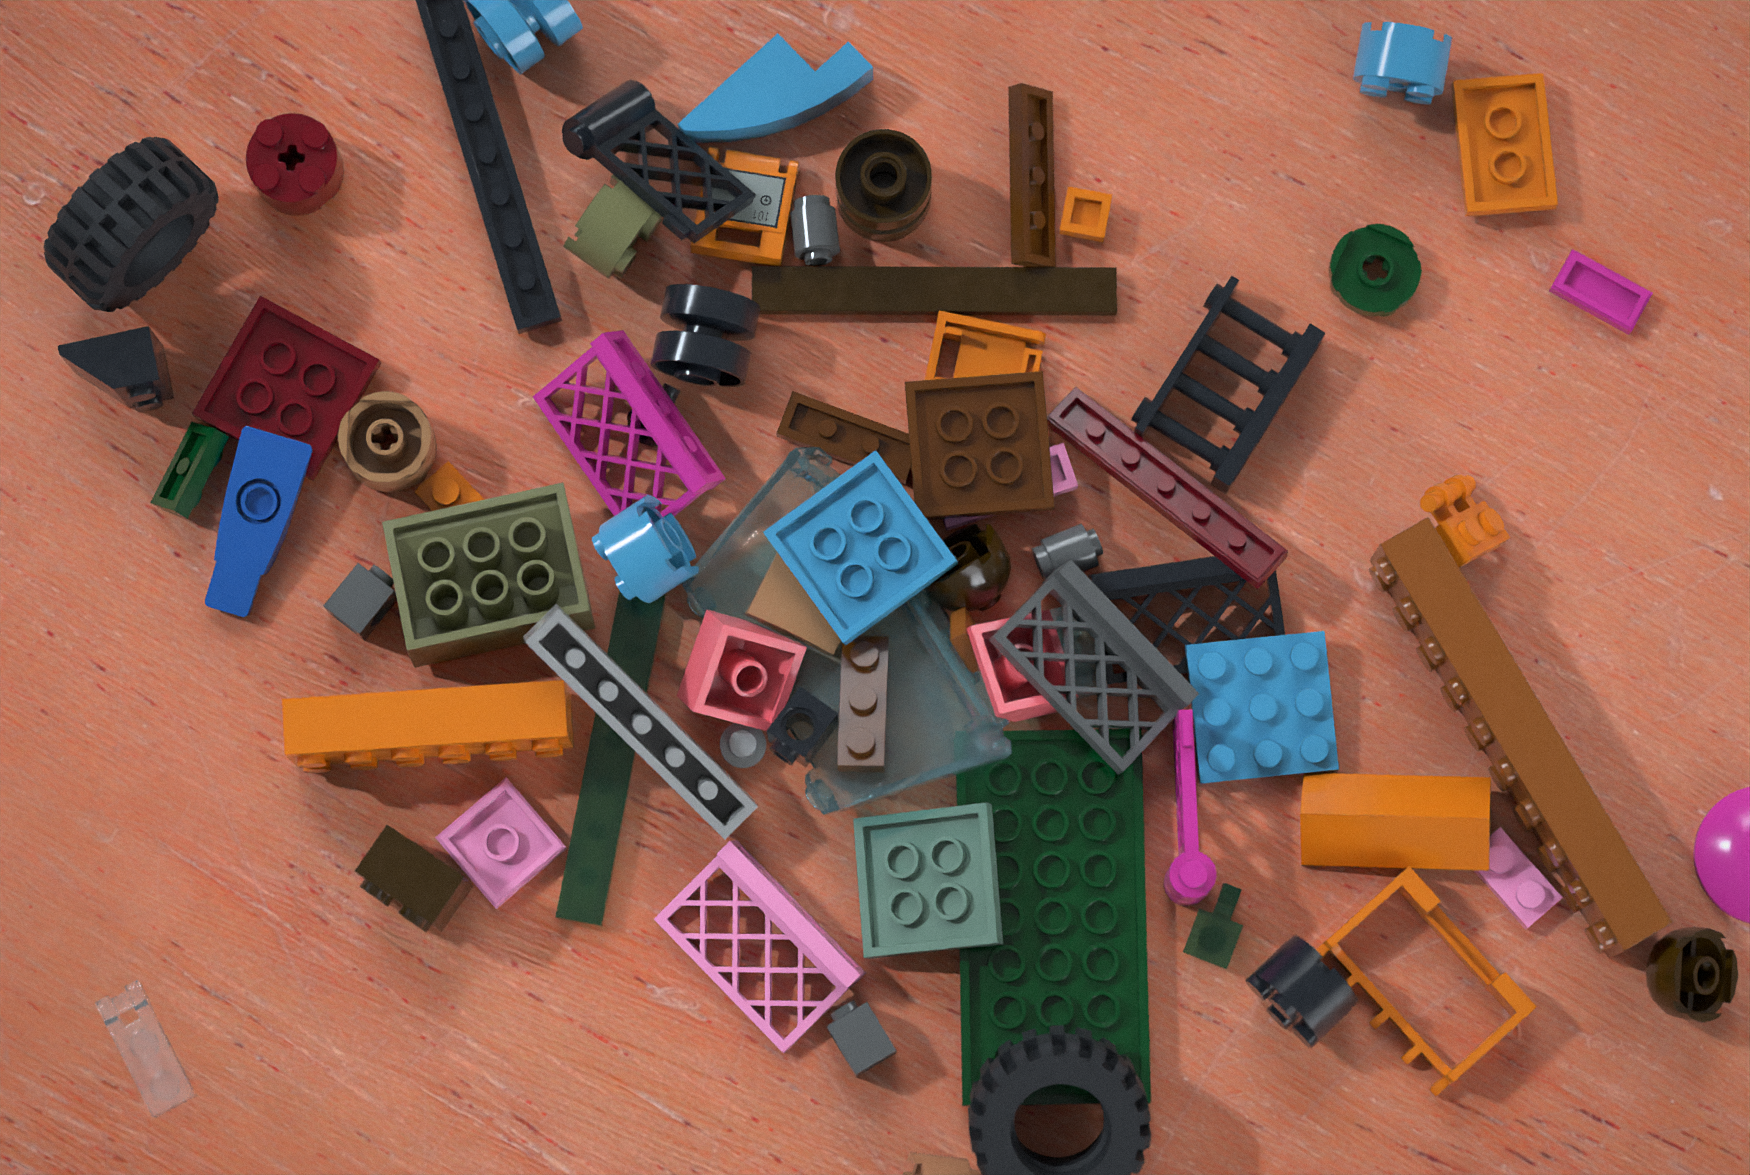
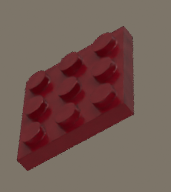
M259 296L193 410L192 415L237 441L240 439L243 427L249 426L311 445L313 452L305 477L314 482L338 440L342 418L348 410L350 411L360 402L381 362L378 358L270 300Z

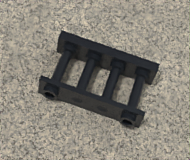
M1233 276L1230 277L1225 287L1218 283L1215 285L1203 305L1209 312L1154 399L1151 401L1144 397L1131 418V421L1137 424L1134 432L1143 438L1149 427H1152L1210 463L1209 469L1216 472L1211 485L1225 494L1229 491L1326 334L1311 323L1303 335L1297 331L1291 334L1235 300L1232 296L1237 289L1239 280ZM1221 313L1283 350L1281 354L1288 359L1279 373L1273 369L1267 372L1208 335ZM1197 351H1200L1259 388L1257 392L1264 397L1255 411L1249 407L1243 410L1184 373ZM1173 389H1176L1235 426L1233 430L1240 434L1233 447L1230 449L1223 445L1222 448H1219L1162 413L1160 410Z

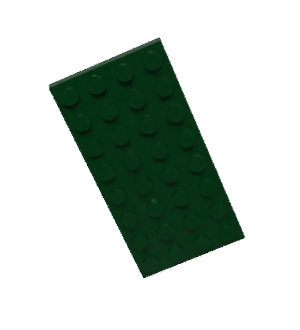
M1108 729L1109 745L1122 757L1130 749L1129 729ZM1139 729L1140 738L1142 736V730ZM1076 730L956 731L957 806L978 803L992 804L1003 937L1002 945L959 949L962 1106H970V1093L973 1083L981 1078L980 1068L988 1057L995 1060L999 1056V1046L1009 1039L1014 1045L1023 1040L1022 1032L1034 1028L1037 1035L1050 1033L1049 1026L1063 1025L1064 1032L1075 1034L1077 1027L1091 1031L1092 1039L1099 1041L1104 1037L1115 1044L1117 1053L1119 1055L1125 1054L1134 1065L1137 1077L1141 1078L1147 1102L1150 1104L1142 752L1124 772L1117 774ZM1053 1084L1034 1091L1019 1106L1100 1104V1102L1093 1094L1081 1087L1070 1084Z

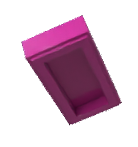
M1574 249L1571 250L1549 292L1628 335L1632 332L1653 294L1651 291Z

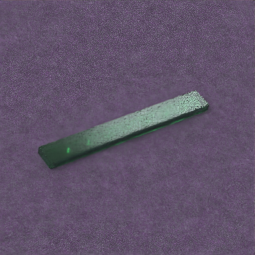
M619 591L607 654L648 694L667 593L652 603H646L637 596L628 600ZM595 713L555 917L557 919L602 927L636 751L597 713Z

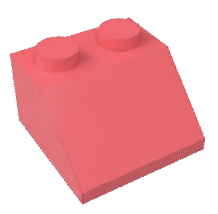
M706 609L677 697L693 712L767 731L789 700L807 647L750 621Z
M1049 609L1041 611L1042 620L1053 621ZM1029 613L1024 620H1032V613ZM1009 618L968 627L966 630L996 717L1018 722L1057 712L989 641ZM1015 627L1006 637L1020 652H1033L1032 628ZM1042 629L1043 653L1064 654L1057 630ZM1028 660L1034 666V660ZM1043 661L1044 677L1051 685L1066 686L1065 662Z

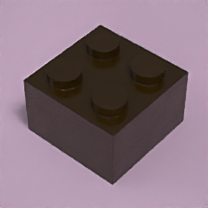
M389 825L385 826L355 870L364 879L359 887L387 907L392 900L401 904L402 908L398 913L426 933L431 925L442 932L473 887L463 875Z

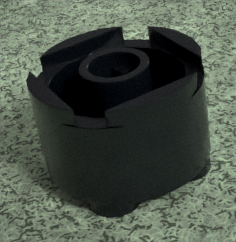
M1294 935L1258 967L1245 982L1259 998L1264 1001L1268 999L1272 1003L1266 1010L1282 1028L1287 1029L1292 1024V1030L1307 1047L1312 1048L1352 1010V1007L1357 1004L1358 998L1335 968L1330 970L1320 960L1323 956L1299 936Z

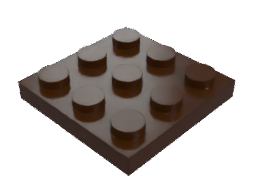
M1043 371L905 382L914 502L927 520L1054 510Z

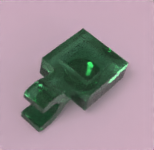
M1224 883L1213 912L1210 913L1203 909H1198L1182 953L1227 969L1243 928L1242 924L1231 921L1242 889Z

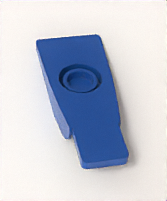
M243 427L224 498L214 555L216 564L205 597L206 606L240 617H248L250 615L261 576L266 575L272 568L287 535L312 456L313 448L311 445L253 427Z

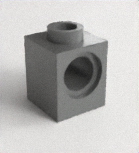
M357 563L324 604V608L329 614L365 641L397 601L396 592L391 588L394 581L376 565H373L368 571L361 564Z
M853 1000L830 1014L834 1022L827 1026V1030L856 1077L896 1054L895 1047L867 1002L858 1007Z

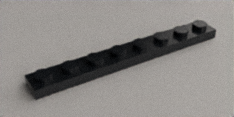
M416 0L518 334L560 322L562 318L463 0Z

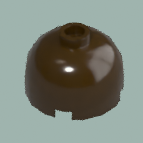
M977 524L969 525L942 540L959 564L924 588L928 596L938 606L953 612L965 607L968 612L977 609L984 611L994 606L1001 598V592L1007 584L1011 571L1010 556L994 528L990 524H986V530L981 531Z
M1701 927L1682 928L1666 934L1654 945L1648 957L1646 967L1647 988L1652 1000L1666 1014L1691 1022L1705 1023L1716 1020L1722 1015L1716 1012L1721 1008L1723 1002L1731 1003L1738 980L1737 958L1734 950L1726 949L1724 942L1720 939L1726 937L1721 932Z

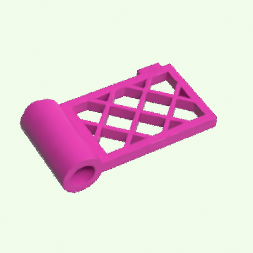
M1178 710L1172 722L1178 857L1175 858L1166 872L1163 885L1165 893L1171 901L1180 906L1188 907L1197 905L1207 896L1215 884L1217 873L1211 859L1202 852H1199L1193 711Z

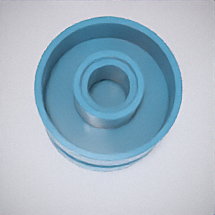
M464 0L475 19L473 24L481 37L500 59L503 57L520 75L545 57L542 46L535 35L538 30L559 47L583 29L579 17L568 0Z

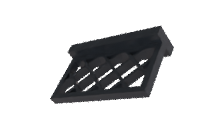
M1215 556L1088 575V578L1109 600L1122 598L1137 609L1129 620L1133 625L1139 616L1143 614L1163 629L1152 644L1155 648L1159 646L1168 633L1184 645L1192 644L1172 629L1187 607L1209 622L1193 644H1200L1213 626L1232 640L1245 639L1258 620L1272 628L1275 636L1285 635L1276 570L1267 579L1269 596L1258 611L1237 596L1247 581ZM1239 581L1232 592L1221 584ZM1214 585L1228 596L1213 617H1210L1191 603L1202 586ZM1193 588L1187 598L1175 591ZM1169 592L1182 602L1167 625L1145 609L1156 593ZM1148 594L1141 605L1130 598ZM1233 600L1254 615L1239 637L1217 622ZM1269 606L1271 607L1272 621L1263 615ZM1186 654L1178 664L1172 665L1180 674L1187 673ZM1105 664L1106 685L1127 682L1126 672L1114 674L1113 665Z

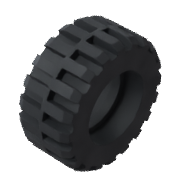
M143 138L140 143L133 142L126 146L125 150L121 153H115L107 159L105 165L100 169L97 168L88 176L89 179L71 195L72 198L58 212L56 222L51 224L47 232L48 239L44 241V255L48 267L94 310L114 312L116 308L123 309L129 306L133 300L138 301L145 296L152 287L158 286L169 272L174 271L182 263L181 260L186 254L194 249L199 237L205 234L210 225L209 220L216 213V204L219 202V196L215 182L177 146L165 138Z
M1063 1025L1049 1026L1050 1033L1037 1035L1034 1028L1022 1032L1023 1040L1014 1045L1009 1039L999 1046V1056L995 1060L988 1057L980 1068L981 1078L979 1081H974L970 1093L971 1104L968 1107V1122L972 1152L976 1155L977 1166L982 1175L1139 1174L1145 1163L1143 1152L1150 1147V1111L1141 1078L1137 1077L1134 1065L1125 1054L1119 1055L1117 1053L1115 1044L1104 1037L1096 1041L1092 1039L1091 1031L1079 1027L1076 1028L1075 1034L1064 1032ZM1070 1084L1081 1087L1093 1094L1102 1106L1104 1113L1103 1129L1096 1140L1081 1152L1066 1157L1043 1156L1028 1149L1017 1137L1014 1127L1017 1108L1031 1093L1048 1085Z

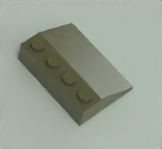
M564 483L382 522L406 649L414 668L526 644L523 636L555 604L583 631L595 628Z

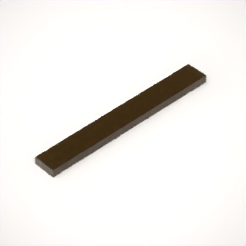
M752 266V300L760 305L759 314L938 315L939 311L959 315L1116 316L1117 267Z

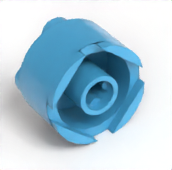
M1372 22L1362 24L1353 80L1361 84V94L1373 97H1386L1387 90L1405 93V101L1425 105L1431 104L1432 97L1435 95L1443 94L1452 44L1451 36L1444 34L1441 42L1433 39V29L1421 26L1383 22L1381 31H1370Z
M646 495L600 525L599 533L592 537V543L598 554L604 560H609L618 575L614 579L622 595L628 600L637 596L646 603L654 602L699 572V566L690 565V561L696 558V554L685 531L672 513L663 517L655 509L661 502L652 495Z

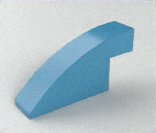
M777 33L678 123V128L695 143L735 142L765 137L792 129L822 116L850 99L873 80V66L847 42L820 68L814 71Z

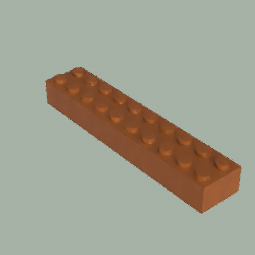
M1429 517L1381 543L1370 559L1373 567L1369 568V572L1374 583L1382 593L1387 590L1389 591L1397 605L1393 608V613L1398 623L1405 632L1413 631L1421 645L1416 650L1422 663L1428 671H1437L1444 683L1440 690L1446 703L1452 711H1461L1468 723L1464 730L1470 743L1478 752L1482 749L1485 751L1492 763L1488 770L1494 783L1502 792L1505 790L1509 791L1517 805L1512 810L1518 823L1524 831H1533L1541 845L1536 850L1542 863L1549 872L1557 871L1565 885L1561 888V893L1574 913L1580 910L1590 926L1585 929V932L1598 953L1605 951L1608 958H1611L1672 924L1671 918Z

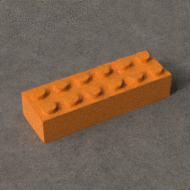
M564 680L282 699L284 755L297 767H303L304 773L330 772L331 764L341 763L350 764L351 770L378 768V761L385 760L396 761V766L414 767L424 765V758L430 757L442 758L445 764H459L470 762V755L487 754L489 755V760L504 761L516 759L517 752L535 751L536 757L548 758L563 756V748H574L571 693Z

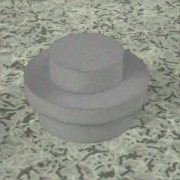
M733 723L725 729L721 736L720 750L722 756L730 765L737 768H749L756 765L763 758L766 751V739L760 729Z

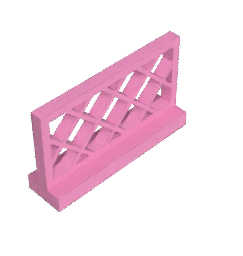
M738 840L729 841L717 853V856L654 918L665 932L783 1053L866 974L853 958ZM719 868L733 881V900H707V880ZM700 888V900H688ZM740 889L752 901L740 900ZM682 905L700 906V933H682L669 918ZM707 906H733V933H707ZM740 906H758L764 912L765 934H740ZM772 922L784 934H772ZM689 939H700V950ZM707 939H732V966H714L707 959ZM740 939H765V967H739ZM772 939L791 940L798 947V967H772ZM805 956L816 967H805ZM721 972H732V983ZM739 972L765 973V1000H747L739 992ZM772 973H798V1000H772ZM805 973H823L836 988L823 1001L805 1000ZM754 1006H765V1017ZM772 1006H798L797 1027L786 1038L772 1026ZM805 1006H817L804 1019Z

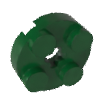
M1370 224L1364 228H1358L1353 232L1347 233L1337 243L1330 258L1328 270L1330 289L1343 305L1358 314L1373 317L1392 315L1410 301L1421 279V263L1418 260L1413 243L1403 232L1385 224ZM1377 259L1383 262L1382 270L1387 273V277L1384 279L1378 277L1375 281L1367 278V272L1362 269V265L1364 263L1371 265Z

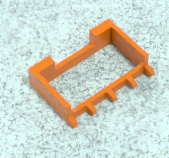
M1409 866L1316 950L1323 956L1321 959L1329 952L1350 975L1345 980L1349 986L1353 987L1357 983L1381 1010L1369 1022L1374 1029L1389 1019L1413 1045L1401 1057L1406 1065L1409 1064L1415 1057L1421 1054L1442 1077L1435 1081L1429 1089L1436 1097L1449 1084L1455 1082L1537 1006L1506 972L1499 974L1438 907L1437 904L1441 900ZM1396 890L1510 1014L1503 1023L1452 1069L1437 1056L1338 944L1341 939Z

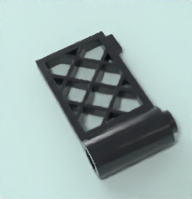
M628 80L568 118L562 125L563 143L571 154L584 160L595 158L664 218L662 224L681 240L687 237L692 243H696L751 205L756 194L657 111L650 91L638 81ZM655 129L668 140V145L646 142L645 134ZM619 151L638 154L639 165L624 163L614 154ZM647 155L669 158L670 169L648 166ZM678 159L693 161L701 168V173L679 170ZM649 179L671 182L672 193L655 190L649 184ZM680 183L702 186L703 197L682 195ZM711 188L725 189L735 199L732 201L712 199ZM682 208L703 210L705 212V219L696 225L682 213Z

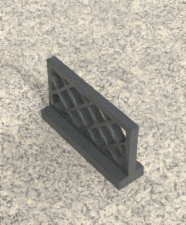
M1070 559L1054 570L1042 582L1043 584L1002 625L989 641L1117 774H1120L1176 716L1178 710L1187 707L1199 693ZM1048 593L1062 605L1063 621L1042 620L1041 600ZM1032 611V620H1024ZM1015 627L1032 628L1033 652H1020L1006 637ZM1042 629L1063 630L1064 654L1043 653ZM1073 630L1087 631L1094 638L1095 655L1074 654ZM1028 660H1034V666ZM1043 661L1065 662L1066 686L1051 685L1044 677ZM1074 662L1095 663L1096 687L1075 686ZM1105 664H1119L1127 675V689L1106 688ZM1076 695H1097L1098 720L1084 719L1077 712ZM1107 696L1128 697L1129 721L1108 720ZM1138 697L1151 698L1164 713L1155 722L1139 721ZM1108 728L1129 729L1130 749L1122 757L1109 745ZM1139 729H1140V730H1147V731L1139 738Z

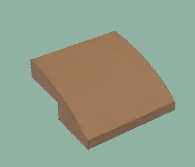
M776 552L745 614L783 636L791 635L827 656L834 655L841 639L781 556Z

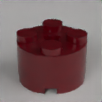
M288 113L271 119H265L258 124L247 146L246 167L260 196L281 213L295 216L314 213L321 209V206L332 197L334 198L340 190L344 176L342 157L325 125L312 117ZM300 158L302 162L296 164L295 170L289 171L287 164H292L294 159Z

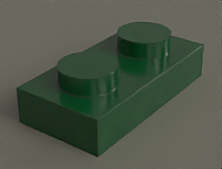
M191 422L150 503L163 511L188 519L192 509L201 500L202 490L213 468L218 465L222 458L223 448L229 436L217 429Z

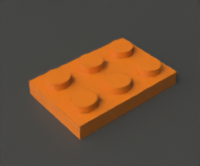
M1544 73L1453 80L1451 91L1465 217L1556 209L1558 199Z

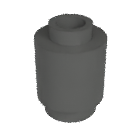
M809 195L796 199L793 202L794 210L790 213L795 257L805 260V264L809 266H821L830 263L832 257L840 252L835 208L830 205L829 197L823 195Z
M1082 524L1041 539V545L1031 549L1043 580L1070 559L1082 572L1099 566L1097 556L1104 554L1095 530L1090 529L1086 531Z

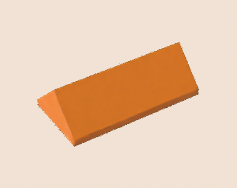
M1304 773L1300 807L1301 865L1406 869L1410 866L1412 869L1489 871L1491 777Z

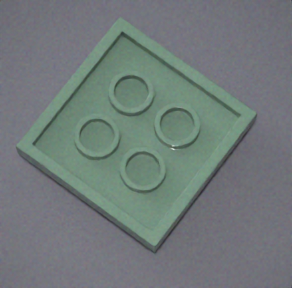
M978 803L853 818L864 958H884L1003 944L992 804Z

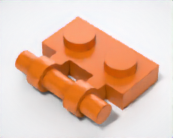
M1469 475L1452 476L1446 479L1444 483H1438L1428 488L1420 499L1421 508L1425 512H1430L1439 524L1435 529L1459 568L1498 548L1511 538L1504 529V522L1501 516L1494 509L1489 508L1485 501L1478 504L1475 503L1471 494L1476 488V481Z

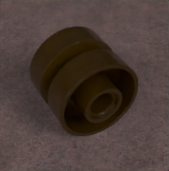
M877 129L859 135L844 148L837 162L835 182L837 207L848 227L866 239L879 242L895 241L915 231L922 224L929 211L932 186L930 161L919 143L902 132L891 129Z

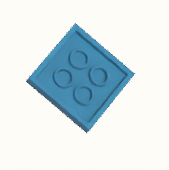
M876 450L763 531L845 646L959 564Z
M1325 631L1185 645L1188 682L1199 693L1191 702L1199 784L1339 770Z

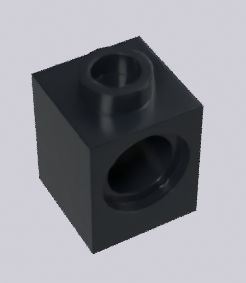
M800 686L767 729L768 740L773 744L770 750L789 765H793L797 761L807 768L839 725L838 713ZM796 722H806L813 727V732L807 739L795 740L787 734L791 725Z

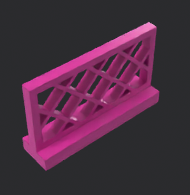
M624 330L602 333L590 343L592 347L537 392L533 398L614 516L631 506L633 499L640 500L646 495H650L634 492L636 467L655 470L652 496L661 502L655 509L663 517L669 513L676 516L705 491L713 490L726 478ZM597 358L606 370L605 389L586 385L588 366ZM574 377H576V384L570 383ZM615 385L620 391H615ZM561 388L575 390L572 415L561 414L550 398ZM585 392L604 395L601 420L583 417ZM614 397L626 399L631 406L630 426L612 423ZM582 424L600 427L598 452L587 451L581 444ZM611 430L629 433L627 458L608 454ZM640 435L652 437L658 445L656 463L637 460ZM667 460L669 461L671 466L666 465ZM607 462L626 465L623 490L612 488L606 480ZM665 472L678 474L688 489L678 499L663 497ZM662 504L669 505L661 512Z

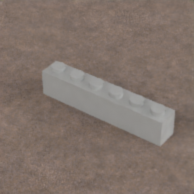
M557 604L523 636L525 643L724 839L758 807L754 799Z

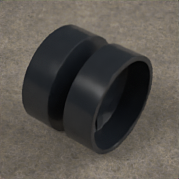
M692 284L667 286L660 319L678 330L661 331L656 334L650 365L664 374L691 384L722 387L744 385L751 352L732 341H746L755 337L760 305L745 296L718 288Z

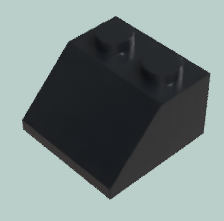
M149 326L58 345L59 355L75 374L129 408L136 407L137 411H150L162 407L164 400L174 398L164 346Z

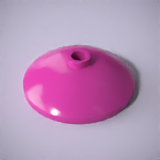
M1746 787L1727 795L1707 812L1695 837L1693 857L1698 880L1709 899L1727 915L1749 924L1750 787Z

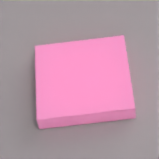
M507 777L435 837L496 909L567 849Z

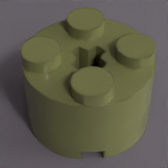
M612 175L610 184L614 188L612 189L606 184L603 185L575 225L578 228L574 235L578 238L577 241L568 236L563 247L608 279L613 274L621 279L636 258L637 250L633 246L639 238L646 242L651 238L660 225L662 216L621 180Z

